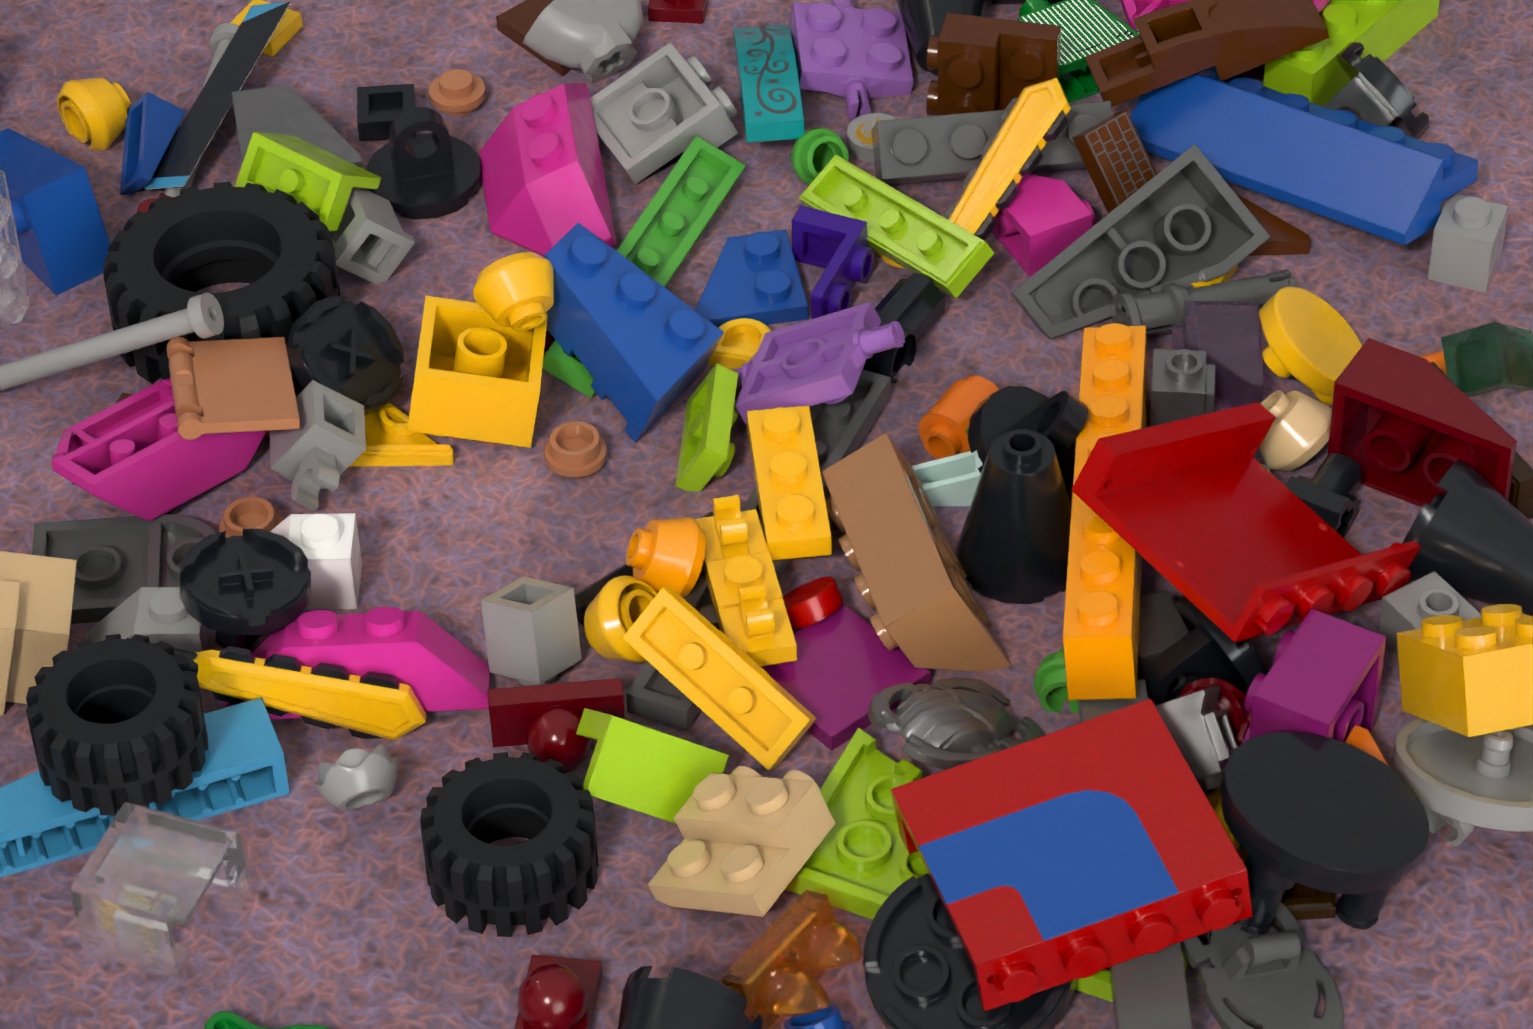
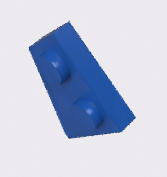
M787 230L756 232L749 235L728 237L695 311L716 327L739 318L754 319L765 325L809 319L808 303Z

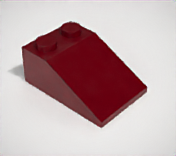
M1368 338L1334 382L1328 455L1340 453L1354 459L1360 465L1364 474L1360 484L1422 508L1425 503L1430 504L1439 492L1443 495L1445 494L1446 490L1437 485L1450 467L1457 460L1461 459L1478 471L1509 501L1517 441L1427 359Z

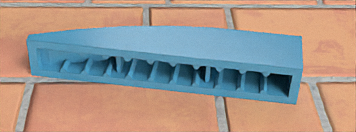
M262 698L204 714L208 734V750L204 751L206 758L201 771L192 772L193 782L184 791L174 789L171 792L172 799L160 806L156 802L144 805L145 811L130 814L129 809L117 810L115 816L100 815L99 808H92L88 812H83L73 808L72 800L61 802L53 796L51 786L44 785L39 770L1 787L0 878L290 794L284 752Z

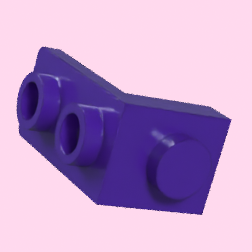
M800 206L792 218V251L795 261L825 268L811 292V319L848 309L854 284L856 281L860 283L867 281L874 262V250L867 247V222L805 206Z

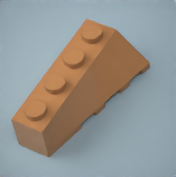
M887 432L821 471L831 494L830 497L825 499L827 512L837 528L842 533L846 532L838 540L852 566L857 571H862V573L854 577V581L869 607L873 611L876 609L878 613L870 617V621L884 646L889 651L899 646L915 668L986 672L1012 667L1004 649L1000 644H997L987 630L992 625L979 601H976L964 580L967 574L959 558L943 535L945 530L915 470Z

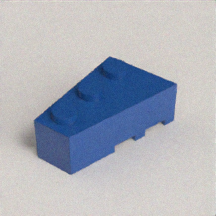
M7 128L0 132V240L57 296L103 274L104 260L109 254L110 242L85 167Z
M578 222L544 255V258L552 263L554 270V303L547 311L546 329L567 356L575 354L594 378L591 384L593 390L601 400L609 397L628 422L624 430L637 443L704 371L724 332Z

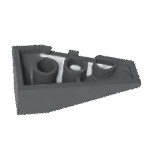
M1194 144L1015 289L1011 296L1038 329L1051 340L1111 318L1112 301L1117 293L1128 292L1132 297L1160 292L1162 286L1170 283L1182 285L1185 289L1194 287L1191 283L1202 281L1205 283L1221 277L1271 236L1196 144Z

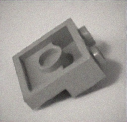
M671 42L591 97L597 136L634 185L680 153L683 155L696 135L718 148L738 134L731 121L732 118L738 115V112L729 97L720 86L710 91L708 86L713 81L695 55L685 60Z

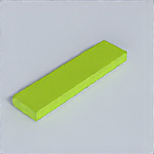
M836 154L798 198L806 207L866 221L867 245L912 273H918L931 278L937 288L954 298H957L994 255V251L986 241Z

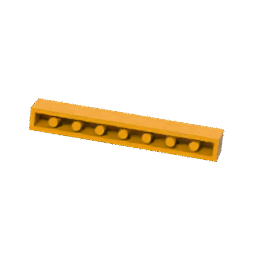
M1111 323L1101 327L1084 328L1079 400L1087 405L1088 416L1083 429L1076 438L1073 485L1099 438L1148 427L1150 377L1146 325L1126 326ZM1072 493L1063 625L1068 700L1136 699L1143 557L1075 493Z

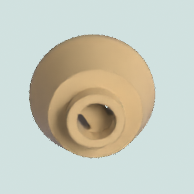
M1281 390L1270 394L1260 403L1276 417L1259 447L1264 463L1270 469L1285 472L1292 471L1309 461L1328 442L1332 409L1328 405L1299 391H1291L1284 394Z

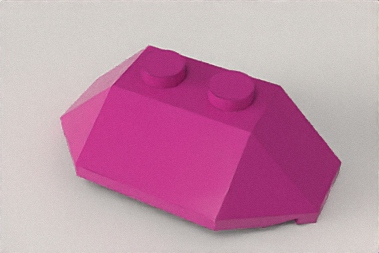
M563 83L549 91L536 94L527 101L514 106L478 153L490 232L543 257L578 222L609 246L617 245L590 92L584 83Z
M171 378L160 380L65 429L58 443L56 454L53 455L52 468L54 472L93 496L142 519L151 521L244 471L267 431L201 434L200 437L193 440L182 438L177 427L178 419L175 413Z
M378 607L369 610L367 613L336 615L328 610H312L303 613L284 628L273 631L252 653L254 657L267 659L273 654L294 657L301 666L314 667L320 662L345 667L349 674L363 676L369 671L395 676L399 683L410 685L425 712L489 709L488 689H490L491 681L489 664L421 611H402L396 607ZM223 701L222 708L233 706L236 704ZM290 712L282 717L268 713L270 719L302 718L301 715Z

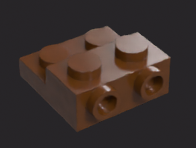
M947 13L940 35H931L928 44L927 69L938 70V81L931 80L926 105L927 114L939 116L1006 110L1011 99L1020 96L1025 87L1056 77L1060 82L1061 26Z

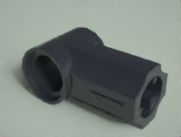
M914 272L909 278L900 279L875 307L881 319L880 326L889 324L892 321H897L902 326L905 335L903 347L875 353L871 358L866 359L863 370L891 377V382L893 383L898 381L894 376L904 364L911 366L916 355L918 342L945 312V295L935 287L931 278Z

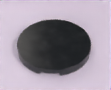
M929 873L917 879L912 876L891 893L876 913L870 925L864 946L863 965L868 993L878 1017L887 1029H1053L1067 1010L1077 979L1033 994L1022 1001L1011 1002L984 1012L980 1002L974 966Z

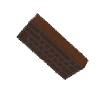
M1127 110L1113 114L1072 138L1108 214L1157 175Z

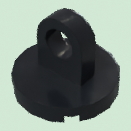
M1350 42L1336 57L1351 81L1323 107L1331 110L1346 109L1353 111L1360 120L1378 126H1389L1393 123L1397 128L1403 130L1405 135L1417 139L1430 127L1428 115L1422 112L1415 117L1411 110L1417 104L1414 102L1413 99L1415 97L1377 56L1374 58L1371 54H1368L1362 59L1360 55L1363 54L1362 51L1365 49L1363 45L1359 42Z
M427 107L412 108L396 117L390 126L389 142L373 154L366 166L367 171L381 177L378 189L368 190L389 200L394 212H399L401 217L414 220L439 218L459 211L468 204V199L474 195L475 191L477 194L482 186L480 158L471 145L454 136H450L443 116L436 110ZM427 130H428V131H431V132H434V133L414 134V133L419 132V131H427Z
M333 295L313 303L292 324L287 349L290 368L295 376L293 380L295 395L297 397L314 380L364 405L365 416L384 407L401 389L404 376L400 378V364L405 361L403 346L392 325L374 307L362 301L356 305L350 301H343L347 297Z
M1007 386L991 394L979 403L969 421L968 443L970 451L973 453L977 450L978 457L983 464L978 468L979 472H982L989 448L998 436L1016 429H1028L1046 436L1052 442L1067 494H1070L1074 478L1076 438L1086 422L1088 407L1067 391H1061L1049 399L1047 396L1028 387Z
M243 529V536L227 538L226 531L211 534L192 546L181 562L180 599L190 616L205 627L216 630V641L220 647L224 649L228 646L250 649L253 653L264 642L269 632L282 629L297 619L311 600V572L308 568V559L302 549L286 537L262 529Z
M1183 595L1176 600V608L1190 632L1150 663L1144 674V679L1146 681L1148 699L1151 698L1154 705L1157 706L1177 699L1185 686L1203 678L1227 680L1238 686L1247 695L1255 676L1258 673L1267 675L1269 670L1253 646L1250 647L1247 642L1244 645L1240 641L1233 642ZM1189 672L1186 681L1179 688L1168 692L1171 683L1178 676Z

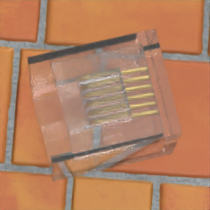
M125 802L69 889L83 954L178 980L190 957L186 945L174 942L172 928L175 923L186 926L208 888L221 891L217 898L219 906L241 911L251 894L241 833Z

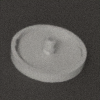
M1421 718L1415 719L1401 728L1395 740L1391 769L1409 784L1423 806L1443 816L1479 827L1503 831L1533 832V725L1472 737L1464 736Z

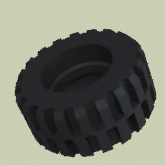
M230 182L214 183V188L198 190L196 185L181 189L179 196L169 199L165 195L151 202L149 211L146 213L138 211L128 219L124 226V231L119 230L108 248L109 254L104 260L103 267L113 331L186 309L189 299L203 294L196 292L203 288L223 283L250 284L232 291L211 293L218 300L223 312V331L221 334L205 339L200 338L195 332L180 336L189 342L284 337L287 348L292 324L308 307L316 301L330 296H340L335 250L332 236L327 226L303 202L297 204L296 199L290 194L278 189L274 193H269L263 185L246 183L245 187H232ZM170 340L121 354L126 364L131 368L136 366L137 374L151 384L160 378L162 380L170 378L169 359L166 351L167 343Z

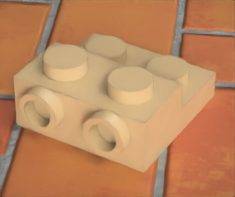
M746 766L736 767L731 774L709 773L695 787L691 797L674 816L673 819L684 840L670 852L667 861L648 883V887L655 900L671 907L764 917L836 824L821 795L819 786L809 775L798 770L788 771L782 779L762 777L758 772Z

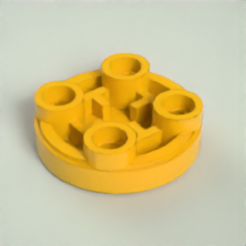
M1288 286L1281 288L1258 312L1263 333L1269 344L1262 352L1263 359L1277 376L1288 378L1293 375L1297 380L1310 388L1320 401L1331 406L1333 403L1334 382L1360 350L1362 344L1346 320L1326 301L1312 292L1299 287Z

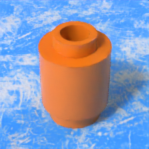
M971 375L952 383L919 422V436L926 451L935 459L970 451L968 434L966 432L969 428L970 417L980 402L999 391L998 387L990 380L977 375Z

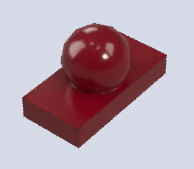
M622 678L488 689L493 747L527 745L530 753L537 754L539 762L544 763L549 759H553L563 764L564 771L579 765L587 758L592 739L576 734L584 708L625 719Z
M532 955L528 973L518 991L519 1011L514 1029H591L603 975L602 962Z

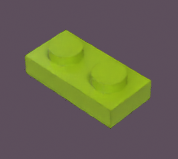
M718 363L715 364L687 401L675 483L676 487L684 491L701 492L713 476L720 478L724 475L734 456L735 444L729 441L731 429L739 414L734 406L736 403L735 395L738 373Z

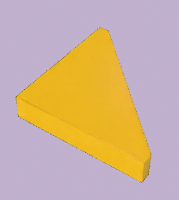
M389 402L378 411L365 415L366 450L349 467L453 465V448L448 444H437L424 433L407 431L409 416Z

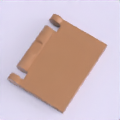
M176 337L167 343L166 351L169 359L168 365L175 413L178 419L177 427L182 438L193 440L200 437L201 434L300 429L299 412L284 337L191 342L183 337Z

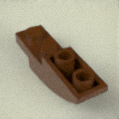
M1190 0L1134 18L1138 36L1088 55L1085 59L1102 100L1111 101V107L1212 66L1220 81L1226 80L1328 39L1329 34L1312 0Z

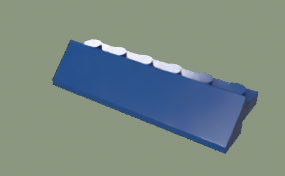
M1213 66L1141 95L1130 115L1134 127L1148 153L1174 161L1192 145L1196 144L1225 181L1402 245L1408 244L1433 229L1441 214V203L1477 181L1478 160L1454 152V149L1449 145L1424 142L1405 135V132L1399 128L1378 126L1357 119V116L1350 111L1331 110L1309 102V99L1303 95L1284 94L1264 87L1256 79L1233 76L1220 81Z

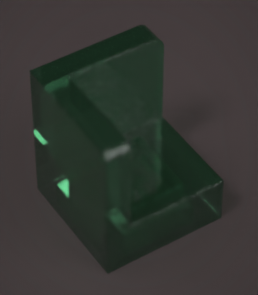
M1493 322L1441 337L1447 377L1467 397H1474L1503 388L1519 391L1533 390L1532 330Z

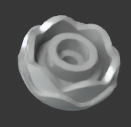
M384 745L377 746L372 752L359 748L348 749L340 755L335 764L321 763L318 766L319 781L314 783L319 794L329 804L341 811H349L362 805L384 801L392 794L398 779L397 757L392 758Z

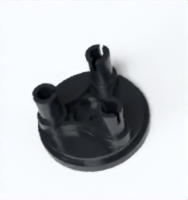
M1284 731L1262 734L1238 746L1231 754L1220 781V795L1224 820L1234 838L1246 851L1243 863L1248 873L1253 915L1246 918L1240 930L1246 933H1267L1272 928L1275 913L1285 890L1292 888L1296 883L1320 891L1341 894L1335 904L1338 918L1353 928L1362 930L1371 928L1379 919L1377 916L1390 887L1399 883L1402 877L1416 866L1428 842V816L1422 802L1409 784L1382 761L1342 741L1304 732Z

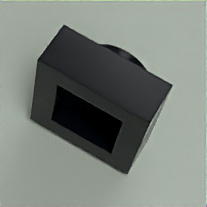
M414 84L357 87L359 141L389 139L390 126L395 118L404 111L416 108Z

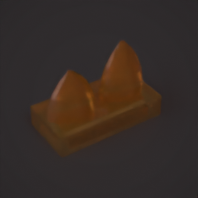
M805 890L720 979L723 985L738 992L748 1001L744 1014L751 1021L759 1014L763 1020L762 1029H772L782 1017L801 1016L829 1008L830 1002L827 993L817 980L826 970L840 968L860 960V944L849 929L837 923L827 895Z

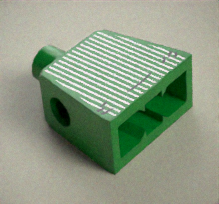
M1027 0L1020 8L1019 19L1017 20L1061 26L1060 83L1069 103L1099 93L1086 62V56L1139 35L1137 31L1094 0H1065L1053 5L1047 0Z

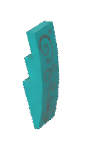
M789 25L733 28L743 124H745L746 142L798 139L804 134V116L797 64Z

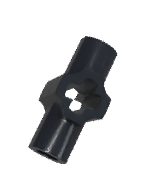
M1331 453L1326 457L1312 480L1301 475L1297 478L1292 476L1285 486L1344 538L1349 532L1357 512V497L1352 496V494L1360 484L1364 474L1362 468L1354 459L1340 453Z

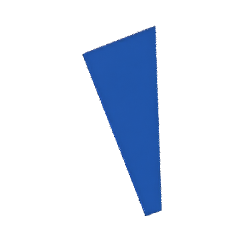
M149 92L127 108L128 117L125 128L121 195H134L151 181L186 112Z

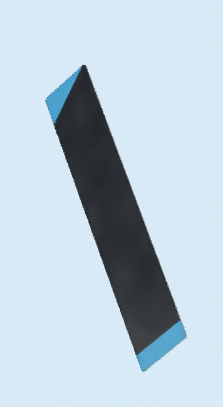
M290 2L251 6L167 148L151 181L146 184L144 189L183 187L233 103L231 92L240 91L289 7Z

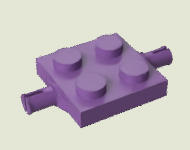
M831 0L832 5L828 3L806 4L793 2L789 23L801 90L822 91L844 97L846 99L847 116L851 121L856 118L857 113L858 116L871 113L869 99L911 95L914 81L905 25L901 13L889 12L882 8L858 9L855 8L854 0Z
M868 302L765 333L758 351L749 362L744 363L740 368L733 369V371L738 373L736 394L739 393L734 406L747 425V411L779 407L813 406L820 403L832 405L841 402L853 394L866 359L871 358L875 353L903 347L905 335L902 326L897 321L880 326L881 319L872 303Z

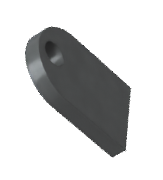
M162 514L151 521L138 516L35 523L32 555L77 560L71 624L99 622L141 587H180V567L177 565L184 559L192 546L216 532L209 525L198 519L179 514Z

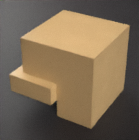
M0 551V716H4L6 702L27 704L26 696L29 687L36 686L35 675L42 667L54 666L52 657L68 649L77 560Z

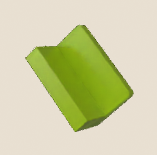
M253 132L235 187H245L246 183L263 185L269 193H274L278 189L290 194L296 199L297 204L303 202L314 211L329 231L338 232L352 188L378 189L381 177L299 137Z
M584 708L576 732L578 735L597 741L583 783V790H589L590 795L675 824L674 816L691 797L695 787L709 773L723 774L729 757L728 754Z

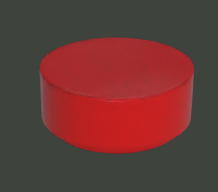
M832 576L821 577L807 582L783 596L792 630L802 629L825 619L838 610L844 600Z

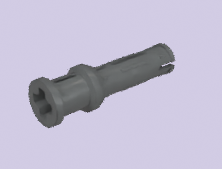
M1286 269L1268 273L1267 275L1215 283L1198 288L1185 289L1182 285L1170 283L1162 286L1160 292L1134 297L1128 292L1117 293L1113 298L1112 320L1113 323L1126 326L1146 325L1147 337L1169 333L1173 338H1179L1190 332L1193 326L1255 315L1281 288L1288 286L1297 287L1294 277H1291V272Z

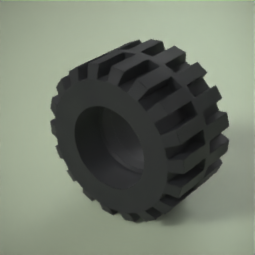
M120 634L105 635L104 641L93 643L91 639L79 642L77 643L78 649L72 652L63 650L52 657L54 666L42 667L34 677L36 686L29 687L26 696L28 708L26 713L40 777L45 786H51L53 796L61 802L72 800L73 808L83 812H88L92 808H99L100 815L115 816L117 810L129 809L130 814L145 811L144 805L156 802L160 806L172 799L171 792L174 789L184 791L193 782L192 772L201 771L206 761L204 751L208 750V734L196 672H192L191 663L184 654L175 655L173 646L163 641L150 644L148 636L135 634L131 639H121Z
M508 752L493 753L492 760L482 762L479 757L465 762V770L459 772L452 769L442 777L443 787H432L426 797L427 807L422 808L420 817L427 882L437 907L445 904L446 916L457 924L466 915L469 930L483 934L487 924L496 925L497 937H512V926L525 925L527 935L542 932L541 920L549 917L556 926L567 920V904L579 910L588 900L587 888L594 889L598 879L597 867H599L595 815L589 790H583L582 779L575 772L564 774L562 763L553 759H549L544 763L539 762L537 754L523 752L520 758L508 757ZM511 837L530 839L515 845L502 846L490 844L496 840Z

